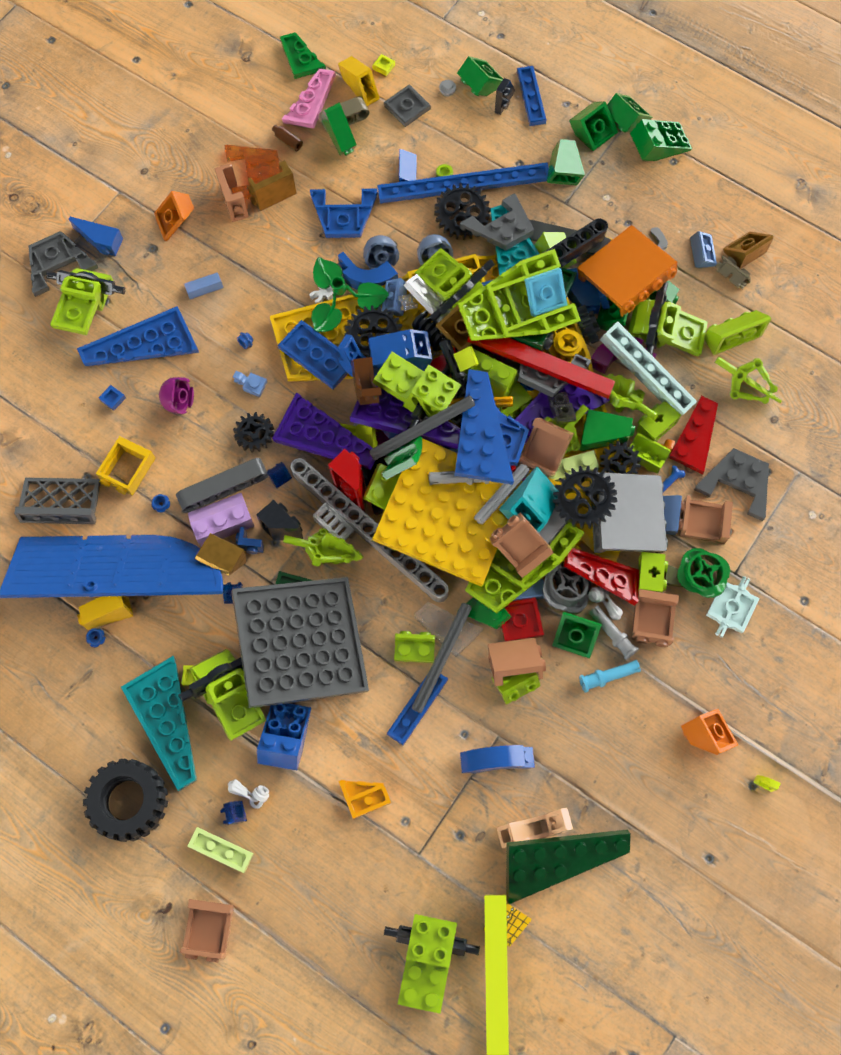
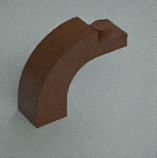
M372 357L352 359L353 381L359 404L380 403L381 387H377L372 383L374 380Z

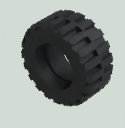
M119 759L118 762L111 761L107 763L108 767L106 768L100 767L97 770L99 774L96 777L92 775L89 780L92 782L90 788L86 787L84 791L87 794V799H83V806L87 808L84 814L86 818L90 819L89 825L96 829L100 835L121 842L136 841L141 836L146 837L149 835L151 829H156L159 826L157 823L159 819L164 818L166 814L163 813L164 807H168V801L166 800L168 791L164 788L165 782L163 778L153 768L134 759ZM134 781L142 787L144 794L143 804L138 813L128 820L116 819L112 816L109 809L110 795L120 783Z

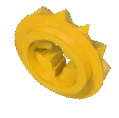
M562 330L554 338V348L557 354L560 353L564 358L566 356L573 357L575 354L579 355L582 350L583 339L574 330ZM573 340V342H572V344H571V347H570V346L564 347V346H565V341H566L567 343H569V342H571V341Z

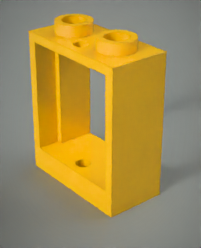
M119 436L96 472V475L100 479L99 482L107 487L111 485L123 495L128 493L133 496L156 458L152 451ZM124 451L143 460L128 485L109 477Z

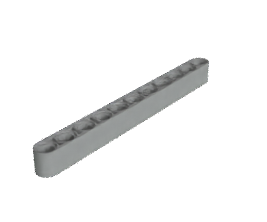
M298 458L292 461L290 467L293 477L323 504L327 503L358 535L436 602H444L447 599L448 585L420 560L402 553L399 557L392 556L391 554L396 550L380 545L372 540L379 525L305 460ZM299 467H303V468H304L303 471H301V472H296V469H297V468H299ZM312 479L318 480L315 484L309 483ZM325 491L332 492L329 496L322 495ZM338 503H345L343 508L336 507ZM352 515L359 516L357 520L350 519ZM366 527L373 528L371 532L364 531ZM413 563L416 567L409 570L406 568V565ZM422 576H428L430 577V580L428 582H422L420 578ZM437 588H442L445 592L442 595H437L434 591Z

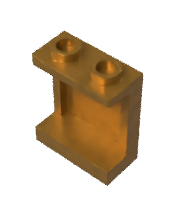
M285 160L279 163L280 173L257 184L253 182L251 177L248 178L249 186H247V189L251 195L250 200L253 206L257 205L260 211L297 194L293 172Z

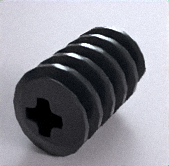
M424 311L415 318L412 327L413 330L428 332L430 347L436 352L441 350L439 343L447 339L436 328L438 321L432 322L427 317L429 312Z

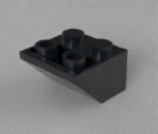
M272 500L256 514L261 527L273 540H284L285 535L303 539L301 523L295 516H289L287 508L281 502L278 504L275 500Z

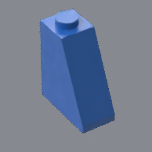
M577 268L568 269L577 272V277L568 294V298L572 303H575L576 309L586 305L588 312L593 311L594 314H598L601 305L598 289L588 280L582 282L578 279Z

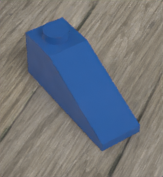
M69 217L73 229L100 253L116 256L123 241L119 229Z

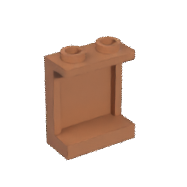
M232 164L214 168L232 222L248 218L249 215L242 191L235 194L230 192V189L237 187Z
M535 418L532 424L534 427L519 462L526 465L529 470L538 467L547 478L549 476L552 477L555 476L574 433L542 418Z
M687 495L684 501H681L680 512H682V516L679 519V536L725 544L730 538L733 502L725 501L721 505L691 500V496Z
M521 512L517 516H512L505 526L496 529L490 537L492 545L502 552L522 578L553 554L550 545Z
M639 589L638 603L635 605L631 639L636 640L640 644L651 642L656 643V646L659 647L670 646L674 642L673 627L679 595Z
M535 638L488 644V659L495 686H502L503 677L537 672L538 679H543V671H546L545 660L541 659V646L537 645Z
M189 899L187 908H190L183 948H180V953L185 954L186 959L197 960L198 956L206 957L207 962L219 963V959H225L234 905Z

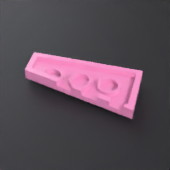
M318 69L308 83V88L301 92L299 100L296 104L293 103L290 107V112L283 116L282 121L284 124L315 128L319 113L322 111L336 77L335 71Z

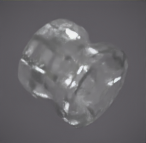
M412 294L398 296V300L401 302L400 311L418 308V304L415 302V297Z

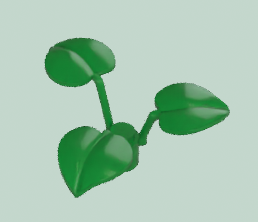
M318 257L313 269L314 282L321 289H327L331 286L333 301L332 306L327 303H321L313 309L311 319L314 330L317 332H328L340 324L342 312L335 308L336 297L343 295L346 290L354 297H358V305L363 310L364 306L368 310H371V305L374 306V309L381 306L389 296L388 291L380 285L366 282L358 286L357 294L349 285L345 284V280L342 277V269L338 264Z

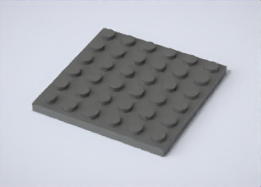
M348 577L232 589L231 593L249 708L369 691Z

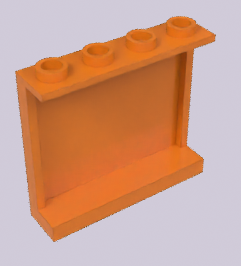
M631 225L577 267L578 279L582 282L588 280L620 308V314L623 317L626 313L633 311L635 306L641 301H645L651 293L659 290L666 281L676 276L677 261Z

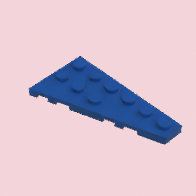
M178 306L77 348L85 366L199 353Z
M469 369L465 398L471 396L475 406L462 413L454 476L513 485L514 479L488 372Z

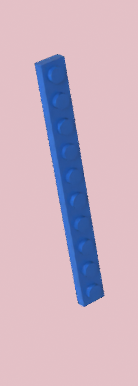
M548 162L381 184L377 185L380 204L440 196L441 192L446 193L447 187L452 190L454 184L456 188H459L460 183L463 188L469 184V189L476 186L475 191L546 182L549 166Z

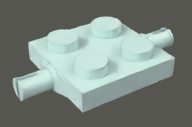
M743 576L739 586L727 582L724 592L714 598L706 616L720 624L715 633L717 636L719 635V637L723 638L727 628L741 634L745 631L760 599L746 590L750 582L749 578Z

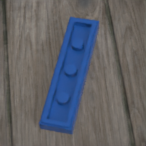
M534 67L517 68V76L529 126L546 124L547 119Z
M440 674L422 713H418L412 709V706L426 677L387 732L389 737L404 746L447 683L448 678Z

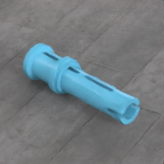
M634 660L605 671L595 670V673L586 676L580 675L579 681L583 691L586 693L589 692V689L598 686L604 687L607 682L637 672L639 673L641 669L639 668L638 661Z

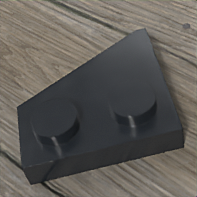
M504 78L496 90L495 113L499 115L502 114L504 109L508 108L510 99L515 93V89L509 79Z

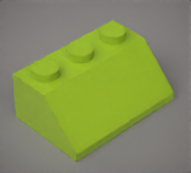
M757 310L750 313L749 311L744 312L735 319L729 318L722 324L711 325L706 331L705 341L713 356L762 337L771 321V317Z
M473 349L479 364L470 369L488 372L494 397L509 396L518 381L519 374L517 370Z

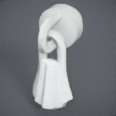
M594 587L590 590L588 596L592 602H603L611 619L619 620L623 611L611 600L607 590L602 587Z
M237 779L228 783V791L230 793L246 797L250 800V805L255 809L262 807L269 797V790L265 786L259 785L251 793Z

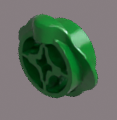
M701 548L687 551L683 555L677 571L678 581L684 589L706 598H714L721 595L726 588L727 580L730 576V566L723 557ZM705 560H708L713 565H708ZM694 561L695 565L693 566L695 568V572L691 575L690 567L692 562ZM716 571V572H717V579H716V582H715V584H714V583H713V581H714V579H713V573ZM694 580L700 581L705 587L698 585Z

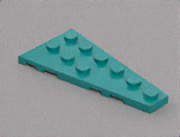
M502 205L491 208V221L500 218L509 211ZM530 238L507 250L495 246L499 276L518 262L539 255Z
M173 655L121 686V689L176 789L181 791L197 781L184 704L178 695L181 694L176 659Z

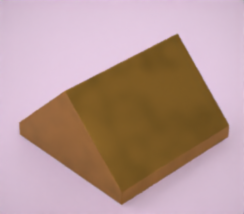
M750 231L724 247L723 251L728 257L734 259L737 263L736 266L741 269L768 251L773 235Z
M457 305L436 326L446 339H450L451 344L458 351H461L470 346L471 343L467 342L469 334Z
M211 533L195 557L196 560L212 568L219 569L228 576L247 561L244 549Z

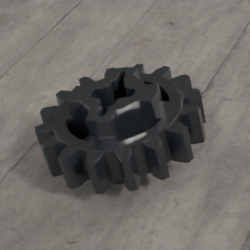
M586 305L578 307L577 311L581 321L577 322L583 338L588 337L591 344L600 341L597 332L601 330L594 312H588Z
M257 412L254 413V416L247 413V418L241 416L242 421H236L238 428H233L234 438L238 446H242L244 451L250 448L251 453L256 448L261 452L262 446L268 448L266 443H272L271 437L274 436V431H272L274 427L273 424H270V419H265L264 414L258 417Z
M617 441L616 446L609 444V450L604 448L603 453L605 455L600 456L602 462H600L599 467H604L605 473L638 474L636 470H640L641 465L637 463H640L642 459L636 457L639 451L633 452V445L627 447V442H624L622 446ZM615 452L614 457L608 459V457ZM632 466L631 470L626 472V468Z

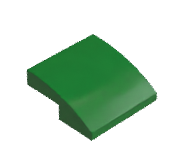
M419 436L386 455L384 460L388 466L381 473L385 480L417 464L422 452V437Z

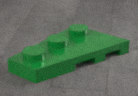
M296 32L280 36V41L294 79L315 74L318 69L326 70V65L317 59V55L308 49L307 44Z

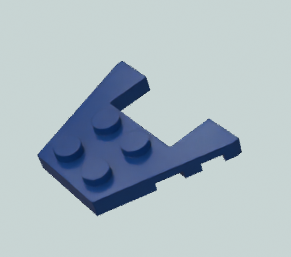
M377 188L362 189V204L326 205V190L310 189V196L326 238H361L378 195Z
M496 407L510 466H517L529 429L512 417H507Z

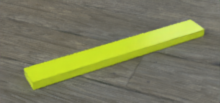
M485 895L487 1055H509L506 895Z

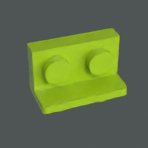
M400 631V634L396 633L394 661L433 663L435 635H431L430 632L411 634L410 631Z

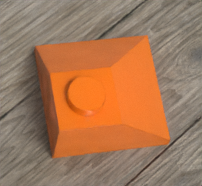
M171 191L154 212L164 241L170 239L193 211L194 206L188 194Z
M719 709L700 715L681 725L683 734L691 745L715 755L738 746Z

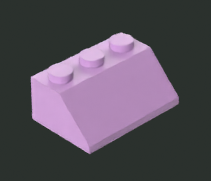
M242 493L188 513L192 530L200 547H202L210 533L223 539L237 532L239 533L240 527H245L246 530L254 527Z

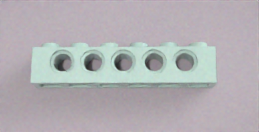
M618 321L602 336L600 341L661 402L666 401L681 416L697 402Z

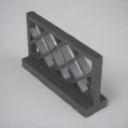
M25 477L19 507L15 508L14 514L20 523L96 524L95 512L101 485L100 479ZM30 484H38L40 486L33 492L28 490ZM51 484H56L58 488L49 493L46 488ZM69 485L77 486V488H75L70 493H68L65 490V488ZM88 485H95L94 489L88 494L83 490ZM44 490L47 495L38 501L35 496ZM63 491L66 496L57 501L53 496ZM81 491L85 496L76 502L72 497ZM31 498L36 501L31 507H25V503ZM49 499H52L55 502V504H53L50 507H44L42 505ZM69 499L74 503L69 508L61 506ZM89 499L91 501V508H82L80 505Z

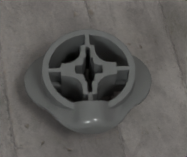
M562 561L545 575L543 596L551 607L578 614L588 604L591 581L564 567L565 562ZM553 579L556 580V585L558 586L556 590L553 586ZM577 584L580 586L581 595L578 594Z

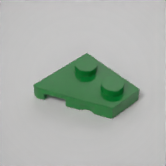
M474 597L466 603L471 606L469 618L494 629H498L512 617L505 608L495 613Z

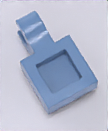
M235 371L233 375L235 383L244 385L243 391L258 397L261 396L267 384L266 378L250 373L247 377L243 373Z

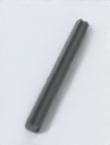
M467 396L371 449L369 452L372 459L377 460L474 407L475 402L473 398Z
M466 603L461 604L412 706L414 711L422 713L471 611L470 605Z

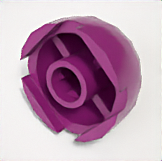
M173 377L162 383L159 390V400L165 410L174 414H186L187 407H192L194 389L190 387L189 379Z

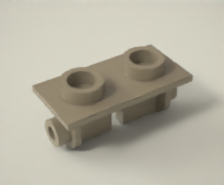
M723 255V262H718L715 266L717 272L725 278L733 274L729 281L737 288L743 289L747 285L746 280L749 283L751 282V274L745 268H738L736 261L731 257L726 258Z

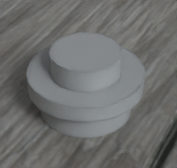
M444 80L440 83L439 90L446 97L452 96L456 91V84L451 80Z

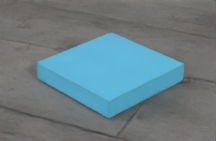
M560 268L524 279L531 316L535 317L567 306L562 270Z

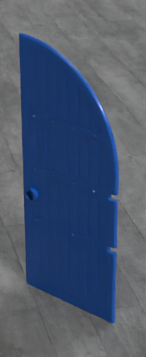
M127 535L88 536L85 540H83V536L20 537L0 588V598L223 594V578L219 569L212 568L195 559L200 550L198 546L174 537L132 535L131 539H127Z

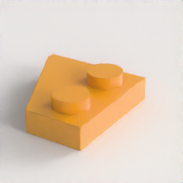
M338 781L353 819L391 804L384 783Z

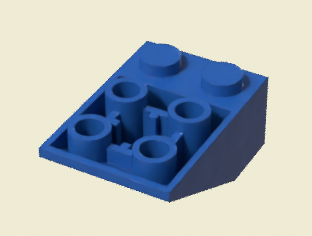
M409 329L368 339L373 368L381 369L391 352H394L423 371L432 362L428 332Z
M289 703L270 706L257 747V764L298 770L311 707Z

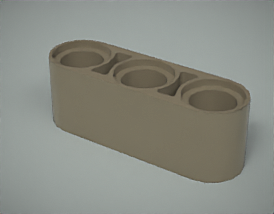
M355 97L340 103L349 125L366 119L370 114L362 97ZM322 110V111L319 113V116H318V117H319V119H320V121H321V123H322V125H323L325 131L327 132V130H326V128H325V126H324V124H323V122H322V120H321V116H322L323 111H324V110Z

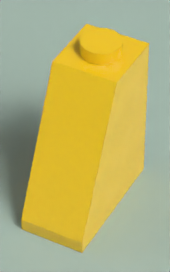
M353 56L338 63L342 79L357 97L363 98L366 106L380 99L372 71L369 67Z
M100 596L79 606L80 614H77L79 624L87 630L134 617L130 600L127 596Z

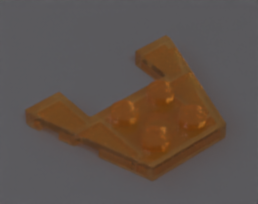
M224 145L227 162L245 159L248 178L251 177L255 184L280 173L277 150ZM249 185L232 187V194L242 191L244 199H249L251 196L247 189Z

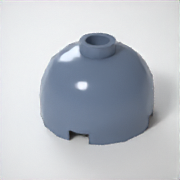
M432 234L420 241L417 248V256L421 266L440 248L453 257V249L446 238L441 235Z
M377 235L366 242L363 248V257L369 269H375L386 261L390 265L395 266L399 260V251L391 238Z

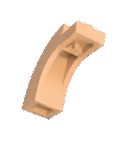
M567 808L497 827L502 849L506 848L507 842L543 839L573 829Z

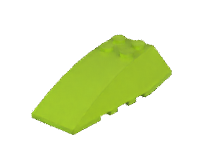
M555 249L518 262L458 304L471 341L547 334L581 321L575 303L569 305L568 302L567 306L535 317L531 316L524 279L560 268L561 265Z
M570 522L566 524L550 544L553 554L523 578L517 573L512 563L497 548L483 586L481 587L469 582L465 591L489 609L498 613L557 567L584 535V531L576 526L574 528Z

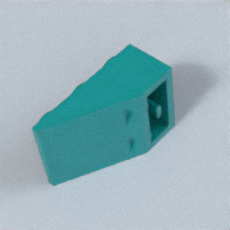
M535 467L499 510L508 520L521 512L539 533L548 523L556 506L553 500L557 498L553 496V492L559 491L556 490L538 467Z

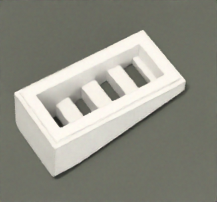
M324 503L313 514L314 521L322 528L327 529L328 533H331L332 536L346 540L354 532V529L327 503ZM333 517L334 519L329 524H327V522ZM339 522L340 525L333 530L332 528ZM345 527L346 530L339 536L338 532Z

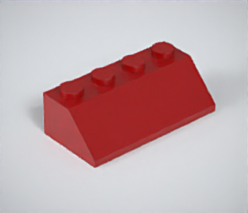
M344 449L328 464L334 485L366 513V500L363 499L365 479L362 476L360 459L354 452L351 451L349 453Z

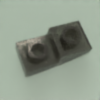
M559 392L553 397H547L551 412L557 423L576 421L573 404L569 402L567 392Z

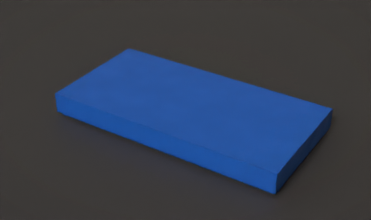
M303 320L277 345L281 351L333 390L348 374L338 361L341 356L338 347Z

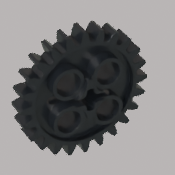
M460 183L459 188H456L453 184L452 190L447 187L446 193L441 192V198L437 197V204H435L434 208L436 209L434 216H437L435 221L440 222L439 229L444 227V234L448 231L450 232V238L455 234L456 240H458L459 236H462L463 240H465L466 235L472 239V232L467 229L466 231L460 229V225L456 223L473 216L471 212L478 213V216L473 217L483 226L488 224L491 216L488 214L491 211V208L488 207L490 202L485 201L486 195L480 196L482 190L475 191L476 186L469 189V184H467L463 188ZM462 198H466V199H468L469 201H468V202H463V201H461V199H462ZM452 207L454 211H448L446 208Z
M371 305V310H368L364 306V312L358 309L357 316L351 314L352 320H347L348 326H345L346 333H344V337L346 334L352 335L360 352L366 358L371 357L369 345L363 346L361 342H368V339L371 337L402 331V324H398L399 318L393 319L394 312L387 314V308L381 311V306H379L375 310L374 306ZM382 323L385 324L387 327L381 328L378 325ZM366 324L368 328L363 329L360 325Z
M589 465L586 470L579 466L578 472L571 468L572 474L569 475L565 472L566 479L559 478L561 485H555L556 490L559 491L553 492V496L557 498L553 500V503L558 505L555 510L556 512H561L559 514L561 519L566 517V524L572 521L574 528L578 523L581 529L584 528L585 524L591 529L592 523H595L598 527L599 520L606 522L605 515L612 516L609 509H616L615 505L612 504L618 502L617 498L614 497L617 495V490L613 489L615 483H609L611 481L610 476L604 478V470L598 474L597 467L591 471ZM584 481L592 482L589 487L582 486ZM575 484L580 488V490L585 496L589 497V501L597 508V510H593L588 501L585 498H582L581 493L574 487ZM569 493L576 494L574 499L566 498ZM597 495L604 496L601 502L594 500ZM586 507L589 510L586 514H580L578 512L579 509Z

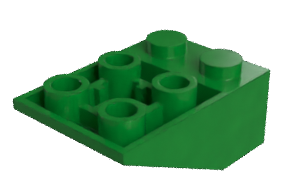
M641 119L630 132L643 161H658L692 150L689 139L686 137L679 122Z

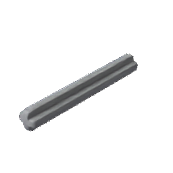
M521 464L513 472V485L503 484L474 516L477 523L484 524L529 473L526 465Z

